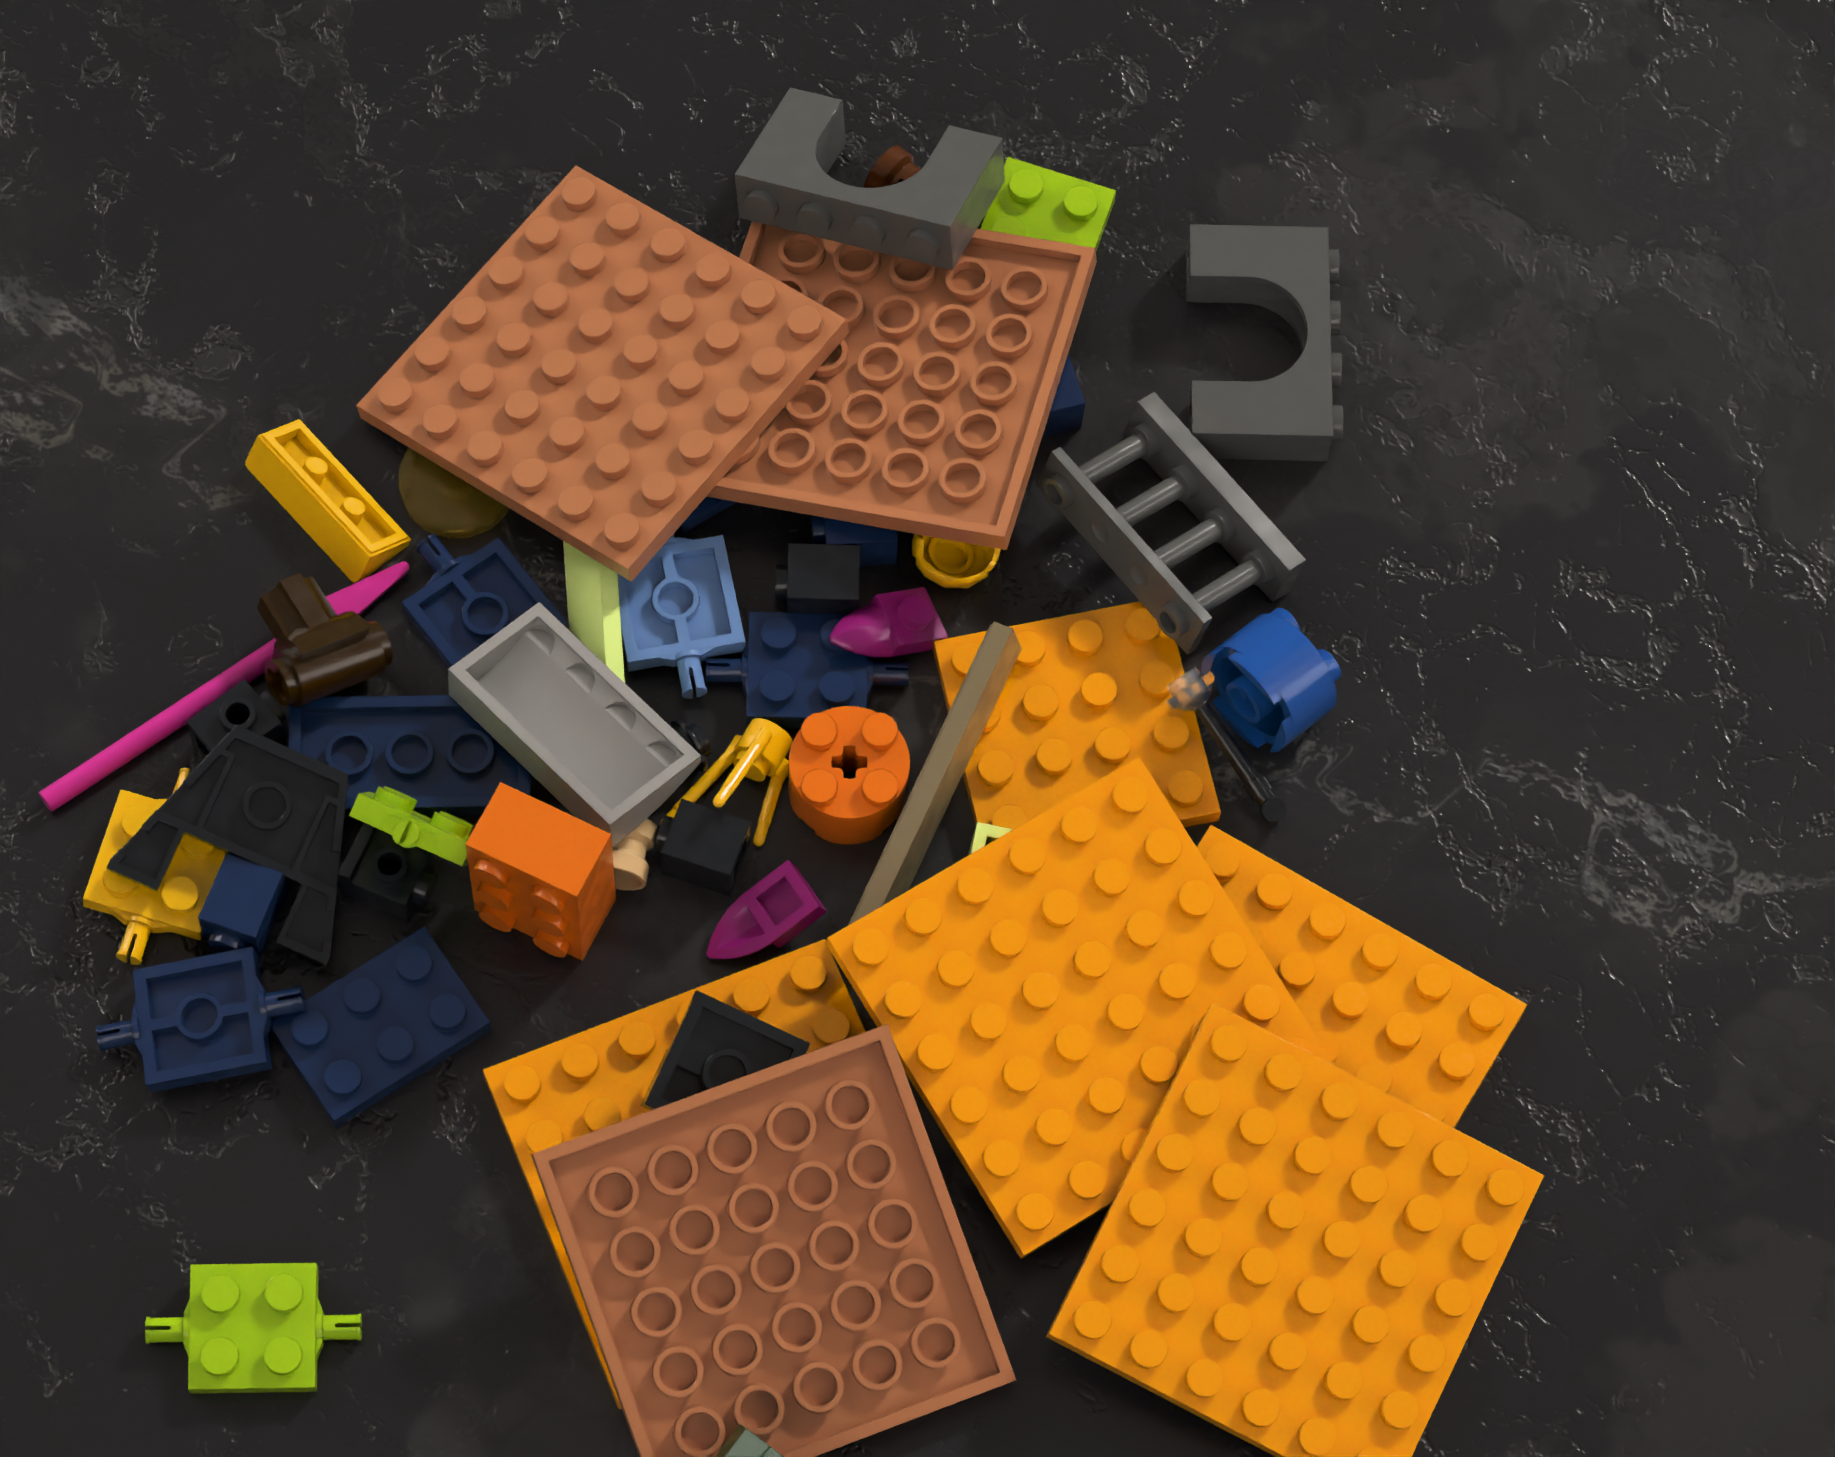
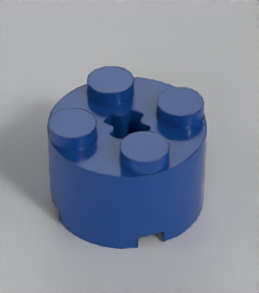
M1276 608L1270 614L1264 613L1254 618L1206 655L1201 664L1204 684L1206 685L1213 679L1220 694L1212 701L1217 711L1234 732L1256 748L1261 747L1267 742L1272 745L1270 752H1279L1329 713L1336 705L1337 692L1334 682L1341 677V670L1337 661L1326 650H1317L1300 631V627L1293 615L1283 608Z

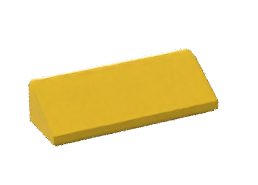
M300 419L257 436L245 461L247 469L353 583L370 576L410 544L412 539Z

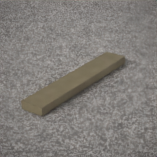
M995 621L993 624H990L848 925L909 890L1022 648L1013 628Z

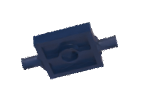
M436 534L427 536L428 543L423 539L416 547V551L422 555L435 573L425 587L402 602L403 612L448 669L538 602L569 630L568 622L499 537L477 552L460 556L456 559L452 557Z
M749 612V641L742 653V659L706 657V683L742 682V690L747 700L746 728L752 719L763 718L777 724L781 728L801 729L804 720L813 713H821L825 710L841 706L867 708V702L873 691V686L909 687V662H873V657L855 654L832 644L828 638L837 623L848 614Z
M253 947L135 969L132 971L136 999L131 1013V1020L97 1025L96 1033L98 1036L96 1038L100 1051L136 1044L143 1057L145 1083L151 1092L272 1069L268 1033L271 1026V1017L301 1011L306 1012L305 992L300 985L295 988L267 993L261 983L258 954Z

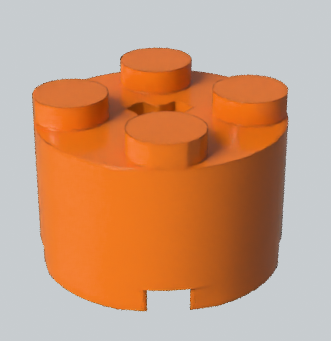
M841 706L825 710L821 713H813L802 723L789 753V799L797 817L801 818L810 828L815 830L814 834L825 841L843 845L866 843L883 834V830L899 818L908 798L910 754L906 741L894 719L885 713H877L863 707ZM843 773H854L855 778H843Z

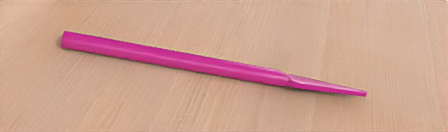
M405 561L397 563L328 595L326 598L336 614L354 611L360 616L409 572V564ZM272 639L41 790L39 795L44 804L51 812L55 811L187 724L186 721L244 679L249 684L264 674L266 662L272 660L276 639Z

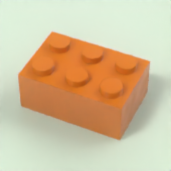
M500 782L465 844L474 908L479 912V917L485 923L497 930L510 932L514 928L533 937L534 944L552 956L564 958L566 954H569L583 961L616 901L612 836L598 827Z

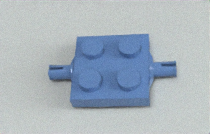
M673 534L632 582L618 574L622 642L628 672L664 665L677 667L682 697L693 699L690 676L693 677L696 697L705 695L707 688L705 687L701 662L705 661L706 657L710 658L743 652L746 647L723 535L692 540L681 537L675 538Z

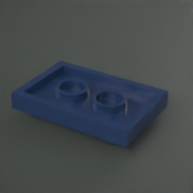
M425 927L417 930L305 1001L307 1004L306 1012L301 1011L281 1015L271 1021L270 1026L271 1034L335 1128L491 1031L489 1019Z

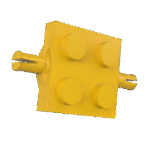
M180 768L173 793L190 775V768ZM121 789L83 896V907L113 915L123 924L127 925L116 957L127 963L135 941L130 955V962L132 965H140L150 933L172 932L201 941L203 933L198 916L226 852L188 835H184L158 892L108 871L106 867L110 859L119 849L123 848L146 820L167 800L153 799Z

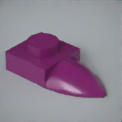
M920 587L877 594L867 606L856 609L843 617L833 628L828 638L832 644L855 654L870 657H894L933 650L934 641L947 639L948 635L926 588Z
M787 860L742 894L726 910L715 927L706 954L709 959L727 960L756 953L771 944L781 948L827 913V910L798 867Z

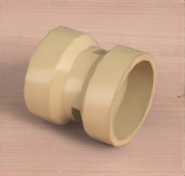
M646 819L612 848L615 889L634 891L643 889L646 886L649 864L646 862L645 857L647 852L654 847L658 831L657 825L653 821Z

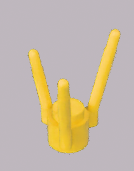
M763 718L752 719L743 735L734 736L726 751L679 799L666 816L675 817L681 799L695 803L733 763L734 769L714 797L713 805L717 808L722 807L744 776L761 782L768 775L770 782L753 837V844L761 847L765 843L783 782L789 774V760L785 756L793 743L790 735L780 726Z

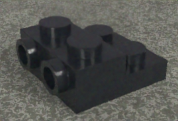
M697 990L689 1003L670 1047L664 1053L640 1106L653 1110L806 1054L810 1043Z

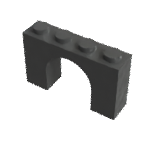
M790 87L735 173L739 218L953 270L1005 182L1003 138L949 125L924 167L912 177L885 187L863 188L850 186L827 175L846 144L843 100Z
M1190 224L1186 246V302L1245 303L1265 307L1280 315L1290 324L1299 339L1302 349L1300 358L1291 368L1271 379L1262 381L1192 380L1187 405L1188 429L1215 459L1328 461L1332 440H1342L1343 406L1333 405L1332 387L1340 388L1342 354L1331 351V335H1339L1341 304L1340 301L1330 300V284H1338L1340 256L1339 249H1329V227Z

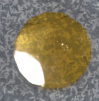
M411 448L407 449L399 466L400 498L409 517L425 531L445 538H470L492 529L508 513L509 508Z

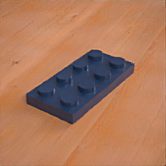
M450 695L324 697L301 707L289 705L288 748L349 774L344 817H351L349 814L359 793L370 791L375 793L378 786L382 788L384 786L390 787L418 800L413 811L425 816H433L434 812L439 813L440 811L453 816L482 815L500 782L531 796V774Z

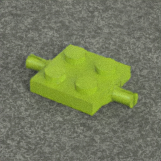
M378 786L375 793L370 791L358 794L349 816L392 835L395 843L402 847L413 848L417 846L462 867L468 865L465 844L470 837L469 835L473 828L472 824L443 811L439 813L434 812L432 819L413 811L418 800L387 786L383 788Z
M317 1263L190 1264V1299L185 1308L184 1317H146L145 1326L147 1330H145L146 1344L183 1342L189 1357L188 1390L190 1394L317 1392V1360L324 1346V1340L361 1341L362 1330L360 1327H362V1315H324L318 1299L319 1267Z

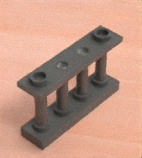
M1153 392L1137 401L1122 434L1126 439L1080 466H1077L1064 450L1058 447L1051 451L1037 486L1043 491L1047 502L1054 509L1060 510L1154 616L1162 632L1169 638L1174 639L1188 655L1197 649L1212 620L1211 615L1208 613L1209 611L1253 584L1258 586L1274 602L1291 590L1306 559L1163 400ZM1136 459H1144L1163 481L1115 509L1094 484ZM1176 500L1182 501L1201 523L1153 551L1132 526ZM1214 542L1221 544L1239 566L1191 594L1170 569Z

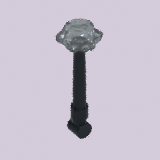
M1196 666L1191 668L1166 686L1172 696L1165 703L1173 709L1196 711L1244 783L1242 787L1252 801L1256 800L1260 806L1262 818L1269 822L1280 821L1286 814L1284 802L1275 798L1270 790L1272 787L1262 773L1259 774L1244 751L1207 702L1211 696L1212 683L1214 682L1213 673L1209 671L1201 675Z

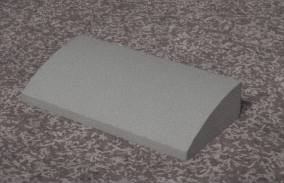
M540 602L448 669L449 695L576 818L610 833L612 836V848L657 810L701 762V755Z

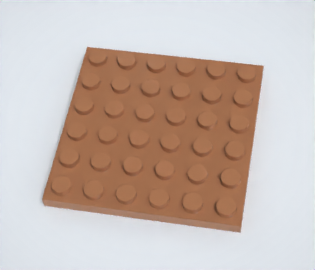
M575 166L356 406L360 418L632 582L850 332L846 318L591 173Z
M752 221L739 258L846 318L850 333L706 497L1007 550L1097 263L1095 248L977 229L953 270Z
M888 1024L531 1154L639 1457H715L740 1424L783 1457H815L1016 1380Z

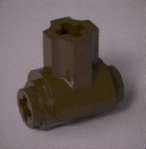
M301 573L282 579L271 591L260 597L257 610L276 639L272 660L267 661L265 664V679L272 696L282 706H304L379 676L385 671V666L390 665L392 662L391 643L383 627L376 621H365L354 611L336 614L313 576L303 578Z

